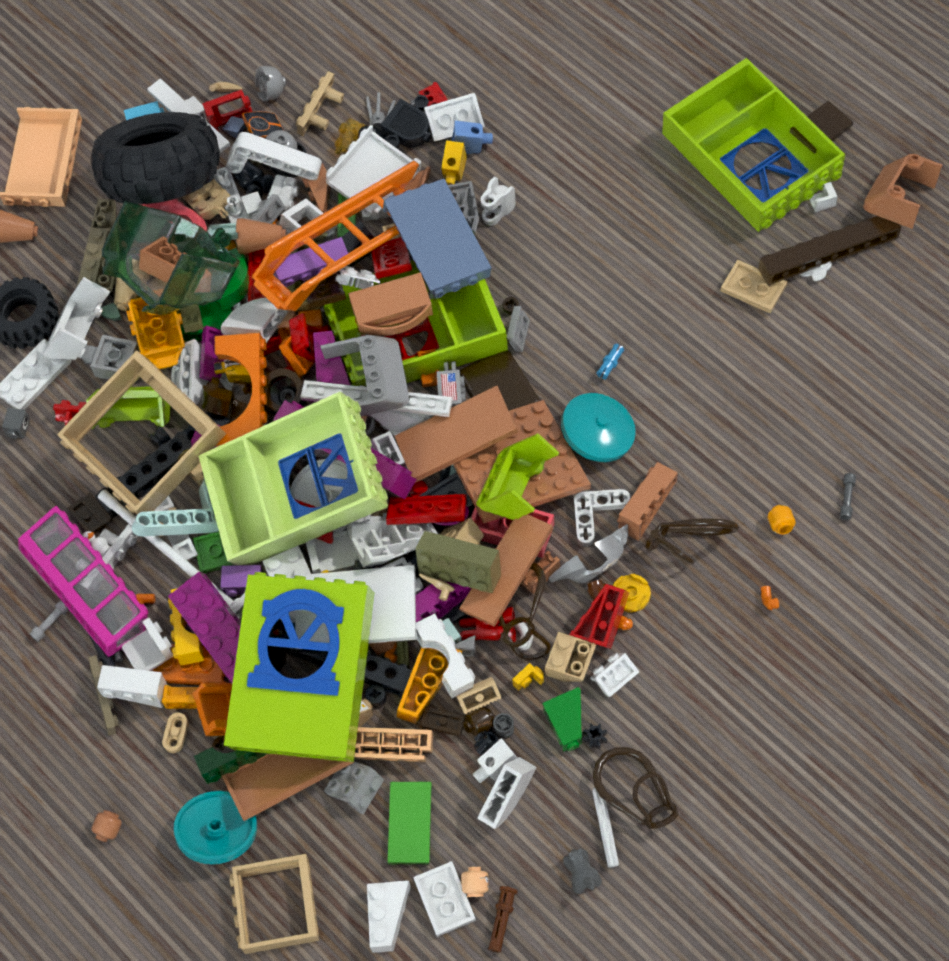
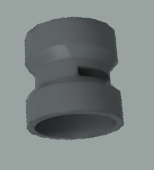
M506 713L498 714L493 722L495 734L499 738L507 739L514 733L513 718Z

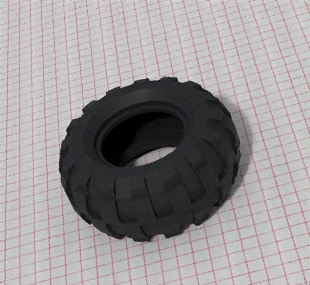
M161 112L123 121L102 132V135L98 136L94 141L90 163L97 185L106 193L109 199L127 204H152L183 197L210 183L214 179V175L217 174L220 150L216 134L210 125L207 126L205 119H201V116L184 112Z

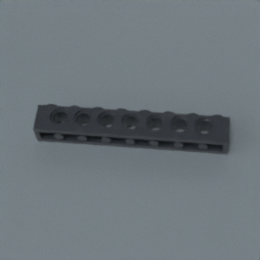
M208 411L205 412L220 426L230 423L226 416L213 414ZM189 425V427L175 434L174 438L167 443H163L159 449L152 454H148L143 461L133 465L128 472L117 477V479L137 499H140L150 492L192 447V440L190 439L193 437L196 429ZM109 487L102 488L95 495V498L113 519L118 514L113 509H110L108 506H106L100 499H98V495L104 489H106L111 495H113V490H111ZM117 499L125 507L126 503Z
M278 620L274 624L269 634L270 638L289 639L282 620ZM280 629L283 631V634L276 636L273 634V631ZM269 646L319 666L323 665L329 652ZM367 651L366 666L374 665L376 670L368 671L365 667L364 683L380 685L384 691L402 697L412 673L410 667L401 663L397 665L386 657L381 656L379 658L372 655L370 651ZM392 672L395 677L389 679L385 676V673Z

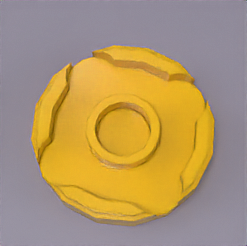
M628 574L619 577L614 582L613 586L630 592L624 608L625 612H638L649 603L651 591L648 582L643 577L636 574Z

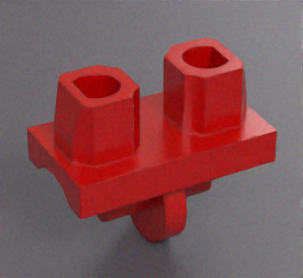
M62 400L60 404H54L55 420L65 422L66 426L87 402H79L77 406H74L68 400Z

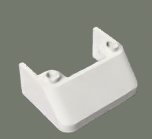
M83 277L65 304L42 355L49 359L76 360L77 357L81 358L86 349L84 347L88 342L84 339L95 317L99 318L103 311L101 305L110 291Z

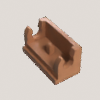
M547 551L545 556L537 563L544 570L546 581L560 568V559L558 557L553 558L550 555V551ZM529 570L521 582L532 594L536 592L537 574L533 570Z

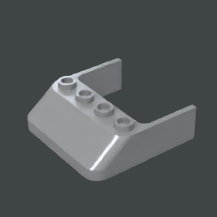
M366 335L321 345L325 359L356 352L361 353L369 396L366 401L359 403L361 417L402 408L409 403L410 398L399 344L395 339Z

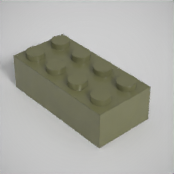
M424 531L415 548L419 574L493 593L501 577L500 556L497 549Z

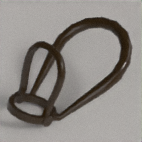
M714 518L663 522L650 532L645 548L648 551H653L662 543L690 564H694L695 561L665 539L667 532L709 536L727 535L737 532L739 525L734 521ZM697 526H715V527H720V528H669V527H697Z
M615 747L604 752L596 761L593 770L594 787L599 796L609 805L642 825H646L650 830L652 828L664 827L677 818L679 814L677 806L671 801L663 777L656 773L651 761L640 751L629 747ZM617 755H627L636 758L644 765L648 772L636 781L632 794L637 808L645 817L644 820L605 790L601 780L603 765L610 758ZM650 777L664 804L647 813L639 802L638 788L644 780ZM667 810L672 811V814L666 819L652 822V818L655 815Z

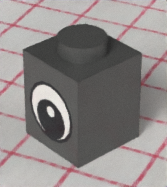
M15 408L7 409L2 428L8 437L13 439L18 437L25 438L30 422L27 411Z

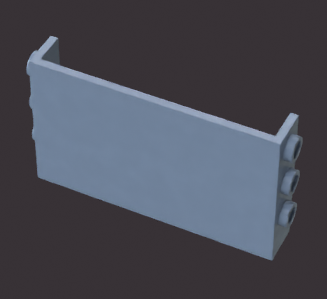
M445 179L430 184H423L419 188L407 190L403 194L390 196L384 200L383 211L384 213L389 212L429 289L428 295L430 299L440 298L448 292H456L464 286L474 285L478 281L490 277L492 267Z

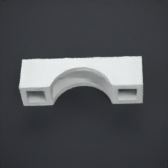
M433 614L417 622L416 639L421 647L440 651L448 661L449 666L443 674L442 683L451 698L473 688L474 673L465 666V659L462 653L457 652L455 649V642L451 635L448 636L446 634L443 621Z

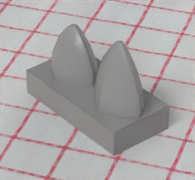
M272 194L269 199L259 202L260 209L257 213L251 215V220L272 224L286 207L278 195Z

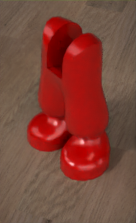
M508 607L502 613L505 624L515 619L513 607ZM474 617L460 619L459 622L462 628L475 627V630L460 632L461 640L475 636L476 640L498 641L501 638V633H503V628L498 626L500 624L499 620L495 627ZM513 626L508 636L513 642H516V630Z

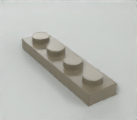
M96 655L88 657L89 666L108 736L116 734L115 727L119 726L116 714L112 715L111 709L114 708L112 698L103 697L97 688L103 664L102 661L98 662Z

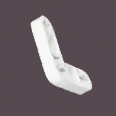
M617 489L588 491L576 494L574 498L577 541L581 546L588 547L594 542L593 511L623 509L630 500L628 491ZM619 496H623L624 502H620ZM599 497H606L608 501L605 504H599L597 499ZM581 499H585V509L583 510L581 506ZM586 515L590 520L587 523H581L579 518ZM583 529H587L588 540H584Z

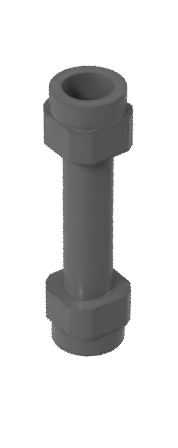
M846 473L843 480L845 491L843 506L840 509V518L843 520H850L852 518V490L856 483V475L852 473Z

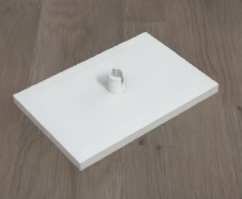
M414 565L298 575L306 577V580H314V577L325 578L328 582H334V579H342L350 584H354V581L366 582V585L370 586L375 592L369 643L416 640ZM296 610L295 631L299 640L317 617L315 613L307 610ZM325 623L320 625L309 641L330 642L329 632Z

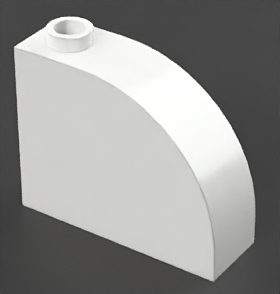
M267 298L252 300L231 312L222 323L221 332L223 335L260 333L267 342L288 311L277 309Z
M520 757L504 764L477 819L494 829L499 827L519 802L537 767Z

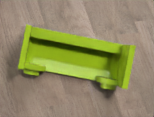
M151 386L130 387L91 429L96 425H99L101 428L110 427V424L115 421L151 420L156 426L164 427L170 419V405ZM100 389L96 390L86 401L88 402Z
M538 433L504 448L495 460L476 505L483 511L511 520L519 519L524 515L534 512L535 508L522 498V494L530 477L540 474L544 469L545 461L558 456L559 452Z

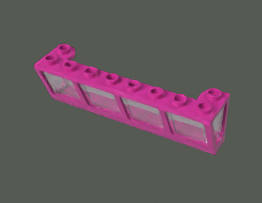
M57 506L53 507L18 538L21 553L108 657L121 650L125 643L147 630L142 622L148 618V610L145 605L140 604L134 592L129 591L125 587L122 578L117 577L111 565L103 561L100 552L91 547L88 538L80 534L79 528L76 524H72L69 521L65 511H61Z

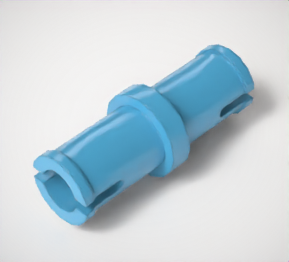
M614 344L609 354L604 357L603 364L596 373L599 378L604 372L601 379L606 380L612 369L617 366V361L624 352L622 346L617 351L619 344Z

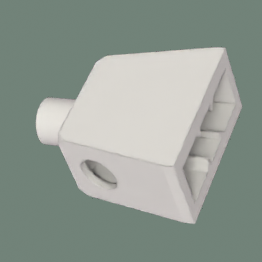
M501 738L477 760L481 767L473 773V776L479 783L489 776L496 781L504 764L516 759L517 756Z

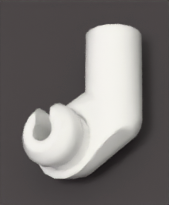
M524 622L516 626V629L521 634V640L526 635L528 627ZM533 635L529 641L518 648L521 650L529 649L533 641Z

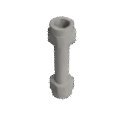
M62 601L55 605L56 609L39 627L35 626L32 629L30 636L37 642L40 639L42 640L45 636L44 632L61 614L65 615L68 612V608Z

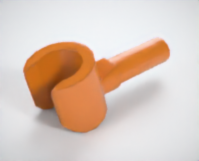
M397 643L385 653V657L390 659L392 663H395L398 658L394 654Z

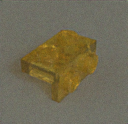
M348 118L345 123L342 122L338 130L340 135L335 142V154L339 155L342 151L347 153L350 144L359 139L358 131L360 128L367 125Z

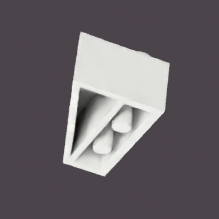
M102 665L97 688L100 694L106 698H119L163 708L164 685H167L161 672Z
M409 881L367 884L369 940L372 953L394 951L407 897L411 889Z

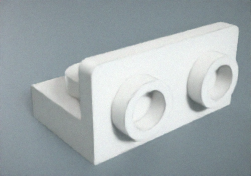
M616 652L607 659L608 663L604 666L600 665L593 670V675L590 679L598 684L607 697L612 696L639 673L626 653L618 654Z

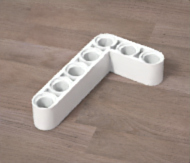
M241 132L238 134L229 152L226 169L231 173H240L249 158L308 180H317L322 161L307 153L247 132Z

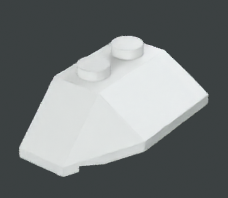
M193 339L184 343L185 347L181 351L178 364L172 367L171 381L197 404L199 403L202 385H206L208 381L199 378L201 348L197 340Z

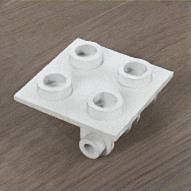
M350 266L339 270L340 274L336 275V281L339 284L351 287L356 278L355 288L365 289L372 287L373 282L380 283L372 272L361 269V272H358Z

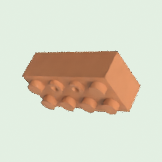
M421 272L348 293L361 336L365 334L376 336L399 334L414 328L428 316L433 315L431 301Z

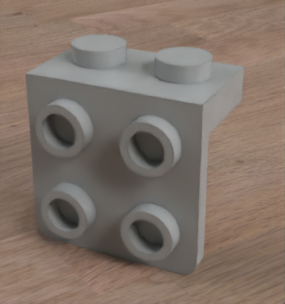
M354 761V763L334 773L324 792L331 797L347 802L358 813L364 814L384 779L373 768Z

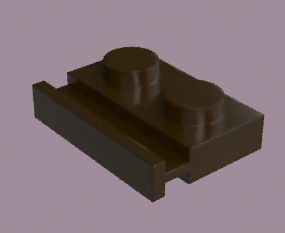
M90 492L86 497H82L67 508L85 531H91L94 534L105 528L109 522H113L110 515Z

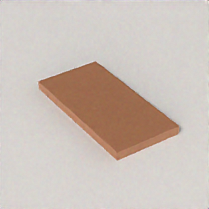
M495 386L452 407L449 417L434 416L395 435L406 466L412 472L411 476L417 479L416 483L518 433V430L498 386Z
M270 754L259 758L252 764H245L239 767V770L234 773L222 775V778L243 821L354 762Z

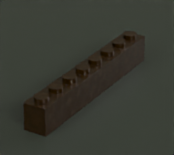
M879 216L864 219L859 223L847 225L842 229L831 231L820 237H814L806 242H800L787 249L783 248L776 253L764 255L760 258L758 270L769 286L821 267V265L828 262L832 263L898 239L901 225Z

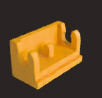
M164 685L162 703L166 709H197L192 693L198 687H171Z

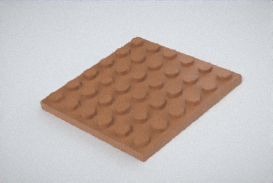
M544 400L509 410L518 433L453 464L483 524L502 518V516L483 511L476 505L497 456L504 448L537 433L559 452V455L546 460L543 465V471L538 475L535 474L530 477L522 498L531 506L536 507L588 490L591 487V483L569 444L563 438V434Z

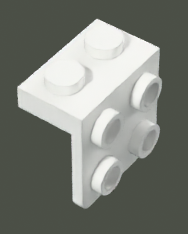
M150 618L142 621L147 630L125 643L122 649L134 669L152 671L172 658L173 653L169 649L172 645L167 637L163 638L160 633L163 630L157 621L153 623Z

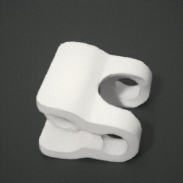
M493 177L490 180L487 190L481 196V207L484 208L482 220L489 226L496 225L502 217L508 215L514 209L516 204L515 188L498 185L497 177ZM491 213L495 214L493 219L487 218Z

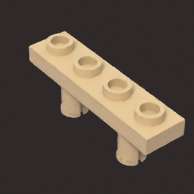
M328 71L325 77H321L319 88L313 91L311 102L306 103L303 110L304 114L302 117L299 116L296 121L297 134L304 136L311 124L323 130L327 129L329 120L316 115L324 99L328 98L341 104L344 98V93L331 88L334 84L333 73Z

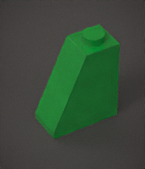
M579 687L542 703L543 711L563 752L566 750L573 751L580 746L579 744H582L581 690Z

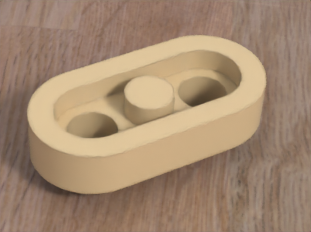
M182 713L172 714L167 721L162 744L169 753L179 752L185 742L189 722ZM177 723H182L180 727H176ZM173 741L177 742L175 746H171Z

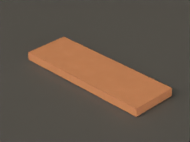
M528 514L519 519H514L496 548L499 550L501 577L493 593L482 592L472 588L459 608L461 612L495 627L554 529L553 526Z

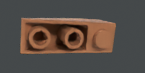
M322 163L317 180L302 178L304 187L310 190L308 195L311 202L314 201L316 204L314 206L325 213L328 208L331 186L326 183L327 171Z

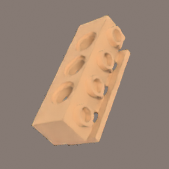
M358 727L355 747L358 753H355V758L360 760L426 762V757L423 753H432L433 731ZM363 748H366V749H379V752H376V751H362V750H363ZM383 749L399 750V753L382 751ZM403 750H417L420 751V754L408 752L403 753Z

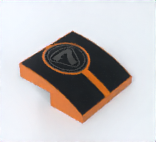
M242 113V119L250 134L265 139L271 132L283 130L276 115L273 113Z

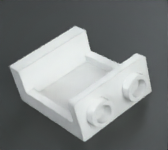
M346 526V531L333 534L334 542L332 544L318 539L306 542L313 574L321 573L324 570L340 572L355 568L359 558L351 545L348 526Z

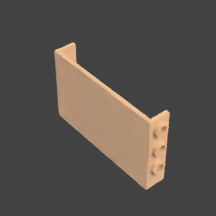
M17 107L20 122L5 192H0V198L3 204L8 206L66 207L82 123L80 112L78 109Z

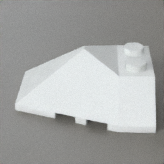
M383 513V516H371L370 514L347 524L351 545L363 568L382 565L416 550L415 548L424 531L438 533L432 523L387 525V513Z

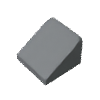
M475 636L467 638L455 644L454 647L461 650L463 656H475L476 638Z

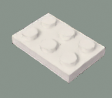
M475 93L424 107L434 142L452 137L454 121L480 123L483 128L485 127Z
M452 861L413 877L437 937L476 921L467 896L462 892V884Z

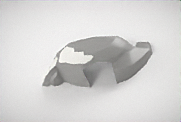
M628 524L595 543L608 558L601 567L593 571L586 570L576 555L557 569L549 577V580L553 583L567 578L576 583H586L613 567L622 556L623 546L627 542Z

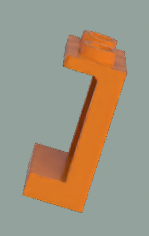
M226 681L219 683L203 682L192 693L206 736H222L226 733L232 683H227Z

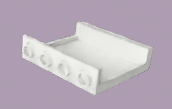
M370 125L368 129H364L360 133L359 139L356 142L353 141L350 144L345 155L342 154L338 158L337 164L328 169L326 183L349 199L414 160L374 133L373 126ZM415 158L414 160L419 164V166L413 178L421 170V161L417 158ZM391 192L382 199L386 200L388 197L395 195ZM373 203L363 209L376 220L384 213L377 203Z

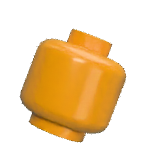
M776 505L768 513L767 518L773 532L785 535L793 530L796 521L792 510L788 506Z

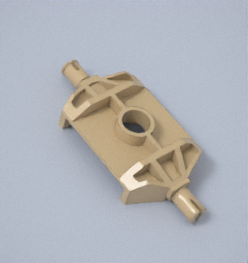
M214 179L199 190L182 197L204 220L212 219L216 214H220L222 218L228 216V212L224 207L228 204L227 198L231 196Z

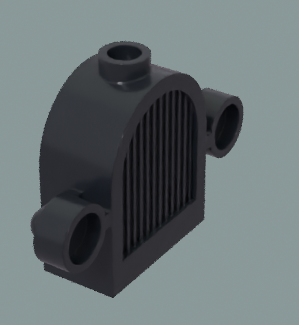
M418 95L414 100L415 107L400 98L381 124V132L387 136L385 141L398 149L399 144L414 148L430 140L432 133L429 132V121L423 112L424 107L429 105L426 96Z

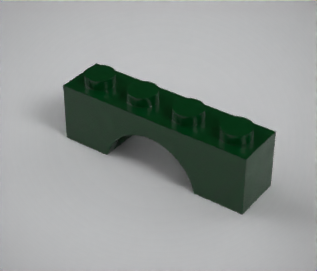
M211 747L195 755L194 759L202 777L209 784L218 781L222 775L234 773L239 770V767L245 764H252L259 758L270 754L238 750L230 753H221Z

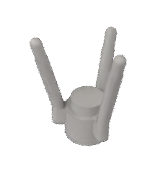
M377 92L376 112L374 115L372 114L368 96L366 97V104L370 119L369 125L381 130V124L386 117L383 112H380V92ZM395 100L392 101L387 116L394 108Z

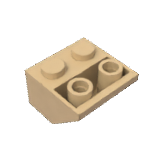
M558 632L545 666V676L563 682L584 681L596 644Z

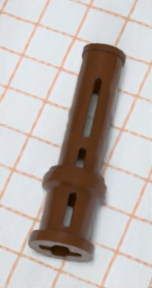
M507 886L499 887L501 891L498 903L495 904L497 914L488 950L496 953H501L509 914H512L514 911L512 907L513 901L518 893V890Z

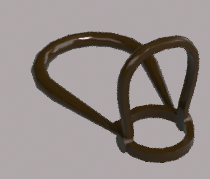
M535 562L529 568L538 577L530 617L515 618L507 625L503 615L499 618L503 628V633H501L502 640L511 647L518 657L526 660H534L546 656L551 649L548 640L535 630L532 623L546 582L544 570ZM518 623H527L528 631L521 640L513 642L508 636L510 629ZM532 635L542 641L547 647L544 651L533 655L523 654L516 648L529 641Z

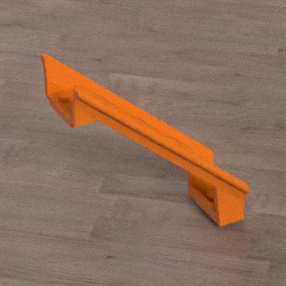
M415 160L267 246L264 251L266 255L261 265L252 275V278L255 280L253 285L277 309L296 311L321 281L400 234L395 225L369 240L348 218L373 203H377L383 209V197L391 192L397 196L407 191L405 188L412 180L419 164ZM341 223L363 245L334 261L312 239ZM305 244L327 264V267L323 268L316 276L303 283L292 293L273 274L292 251Z

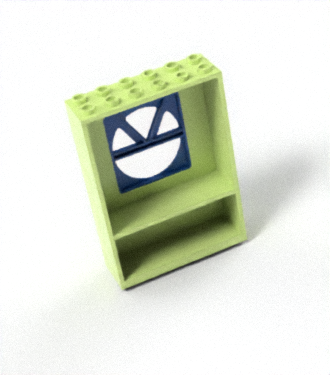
M342 392L335 393L198 455L228 562L238 566L257 564L388 507L386 501L388 496L381 485L382 476L377 471L375 465L377 460L371 452L370 447L372 444L369 437L366 436V424L360 416L361 408L357 401H354ZM331 449L332 452L322 465L318 467L314 450ZM305 454L307 455L321 502L320 507L310 508L302 506L294 500L290 493V473L296 462ZM341 455L347 466V479L323 477L322 475L336 457ZM324 485L343 487V490L333 501L329 502Z

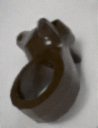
M278 368L265 374L267 385L264 386V393L267 396V404L264 405V410L276 415L282 406L276 404L270 394L272 384L282 377H289L294 381L297 392L293 401L300 405L302 404L303 400L300 397L304 381L299 374L284 368ZM237 382L232 386V414L230 423L236 420L247 408L252 395V382Z

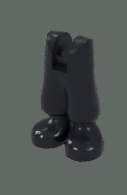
M248 159L240 173H233L241 187L246 191V195L258 191L260 198L263 195L262 191L266 194L270 192L275 179L270 174L264 175L263 171Z

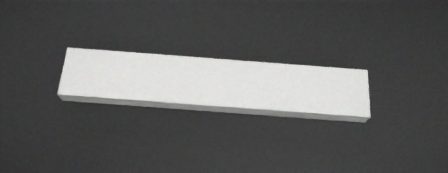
M161 78L147 88L148 92L169 112L199 115ZM210 125L217 136L221 153L230 146V143Z

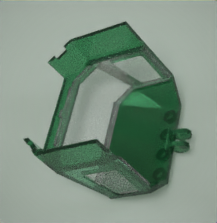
M124 201L101 249L102 257L105 258L103 275L121 278L149 305L144 306L142 312L157 315L170 314L197 304L205 306L221 300L240 261L225 248L230 244L232 236L228 232L225 233L222 227L217 228L213 236H211L201 226L178 214ZM163 236L168 239L167 242L169 244L176 245L178 251L182 253L167 283L139 269L140 250Z

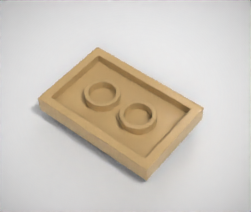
M737 260L721 286V292L771 314L787 286V281L782 280L768 286L758 268Z

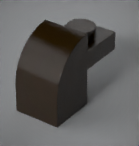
M212 376L211 383L202 385L199 403L206 411L227 417L232 391L218 388L219 378Z

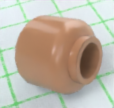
M104 810L96 815L91 830L96 834V839L107 842L108 839H115L117 837L122 821L119 819L118 814Z

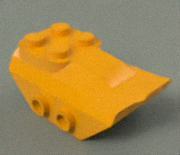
M171 290L128 300L130 310L126 311L129 322H133L130 325L132 336L136 335L140 353L148 358L158 369L176 366L185 344L180 325L183 324L181 313L177 314L176 312L180 310L177 299L173 300Z

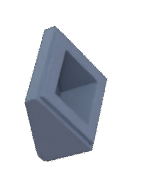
M232 116L222 130L237 138L238 134L243 132L246 125L243 119Z

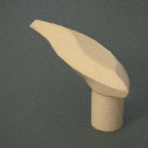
M217 82L209 86V90L212 92H231L242 89V87L228 82Z
M421 573L419 574L424 580L442 590L439 599L447 601L449 592L454 591V588L444 581Z

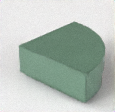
M114 302L101 307L103 309L102 317L113 321L122 320Z

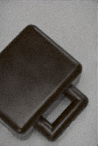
M509 350L488 356L460 370V377L464 376L465 389L471 398L498 386L508 410L540 401Z

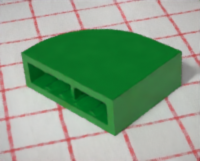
M237 248L199 263L210 272L209 292L222 311L238 304L248 292L249 274L246 265L247 260L244 254L238 253Z
M190 294L182 295L181 306L198 303L203 327L207 325L221 330L222 323L232 312L231 308L222 311L211 295L203 294L198 298ZM181 324L180 328L184 342L193 339L197 340V342H202L203 329L197 332L185 333L183 324Z

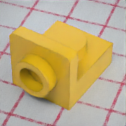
M529 663L512 679L513 686L519 691L522 687L526 688L529 686L532 678L542 685L544 683V673L539 667H533Z

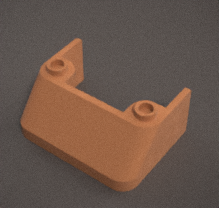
M909 154L885 165L865 198L863 208L869 213L913 229L920 205L904 199L905 190L896 185L900 176L935 188L942 164L917 154Z

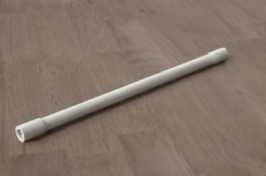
M106 489L101 491L98 499L132 526L136 516L120 504ZM144 536L190 577L200 572L159 536ZM212 583L229 607H231L233 600Z

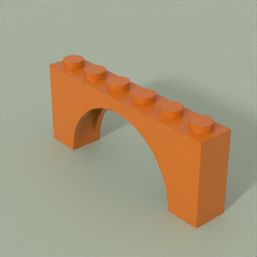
M260 333L215 336V355L219 360H230L239 363L247 369L252 382V395L247 408L236 420L227 425L220 426L226 435L215 445L216 447L264 426V423H267V414L264 412V405L267 404V396L264 393V386L267 385L266 375H264V368L267 366L266 358L264 357L266 340L263 339Z

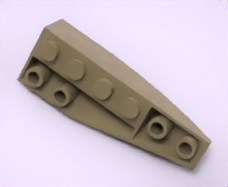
M98 198L77 286L85 277L112 292L119 262L116 201Z

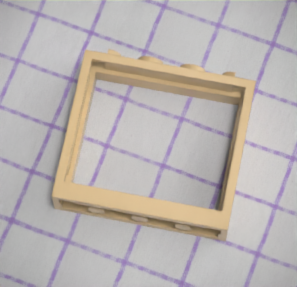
M306 854L232 867L233 874H230L231 887L234 886L235 894L232 895L233 907H237V915H234L236 928L239 927L240 935L237 936L238 948H241L244 954L320 941L310 865ZM299 867L308 933L250 944L242 877Z

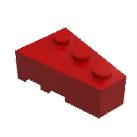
M605 584L592 602L591 607L581 617L580 622L569 635L611 649L630 592Z

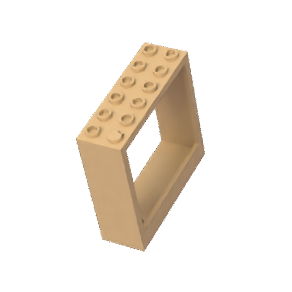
M136 350L57 435L62 439L60 443L68 450L70 449L74 452L73 456L80 462L87 465L86 468L93 475L96 474L100 478L99 481L105 487L113 490L112 494L120 501L125 502V507L133 514H139L140 512L154 511L199 464L198 455L212 450L226 433L148 358ZM140 377L202 435L141 501L79 442Z

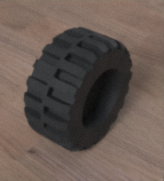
M17 277L13 278L12 281H4V284L0 286V342L14 349L17 346L19 349H26L27 346H30V348L35 347V344L51 336L52 329L54 330L56 321L59 319L57 304L50 290H48L45 284L40 283L39 280H30L29 277L19 279ZM31 304L37 306L34 313L23 321L12 322L7 320L10 313L21 305Z

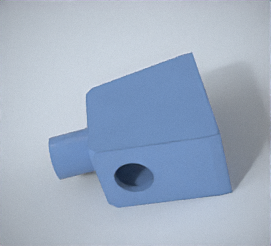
M454 121L451 141L464 143L466 154L481 152L482 144H492L493 135L492 133H483V126L480 123Z

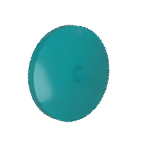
M599 393L579 395L568 403L561 417V429L565 440L574 451L589 460L597 462L618 460L629 451L634 443L636 430L630 413L621 403L609 396Z
M226 791L207 792L192 798L179 810L174 822V836L181 852L188 858L203 864H222L238 858L249 849L257 833L256 815L243 821L230 793Z

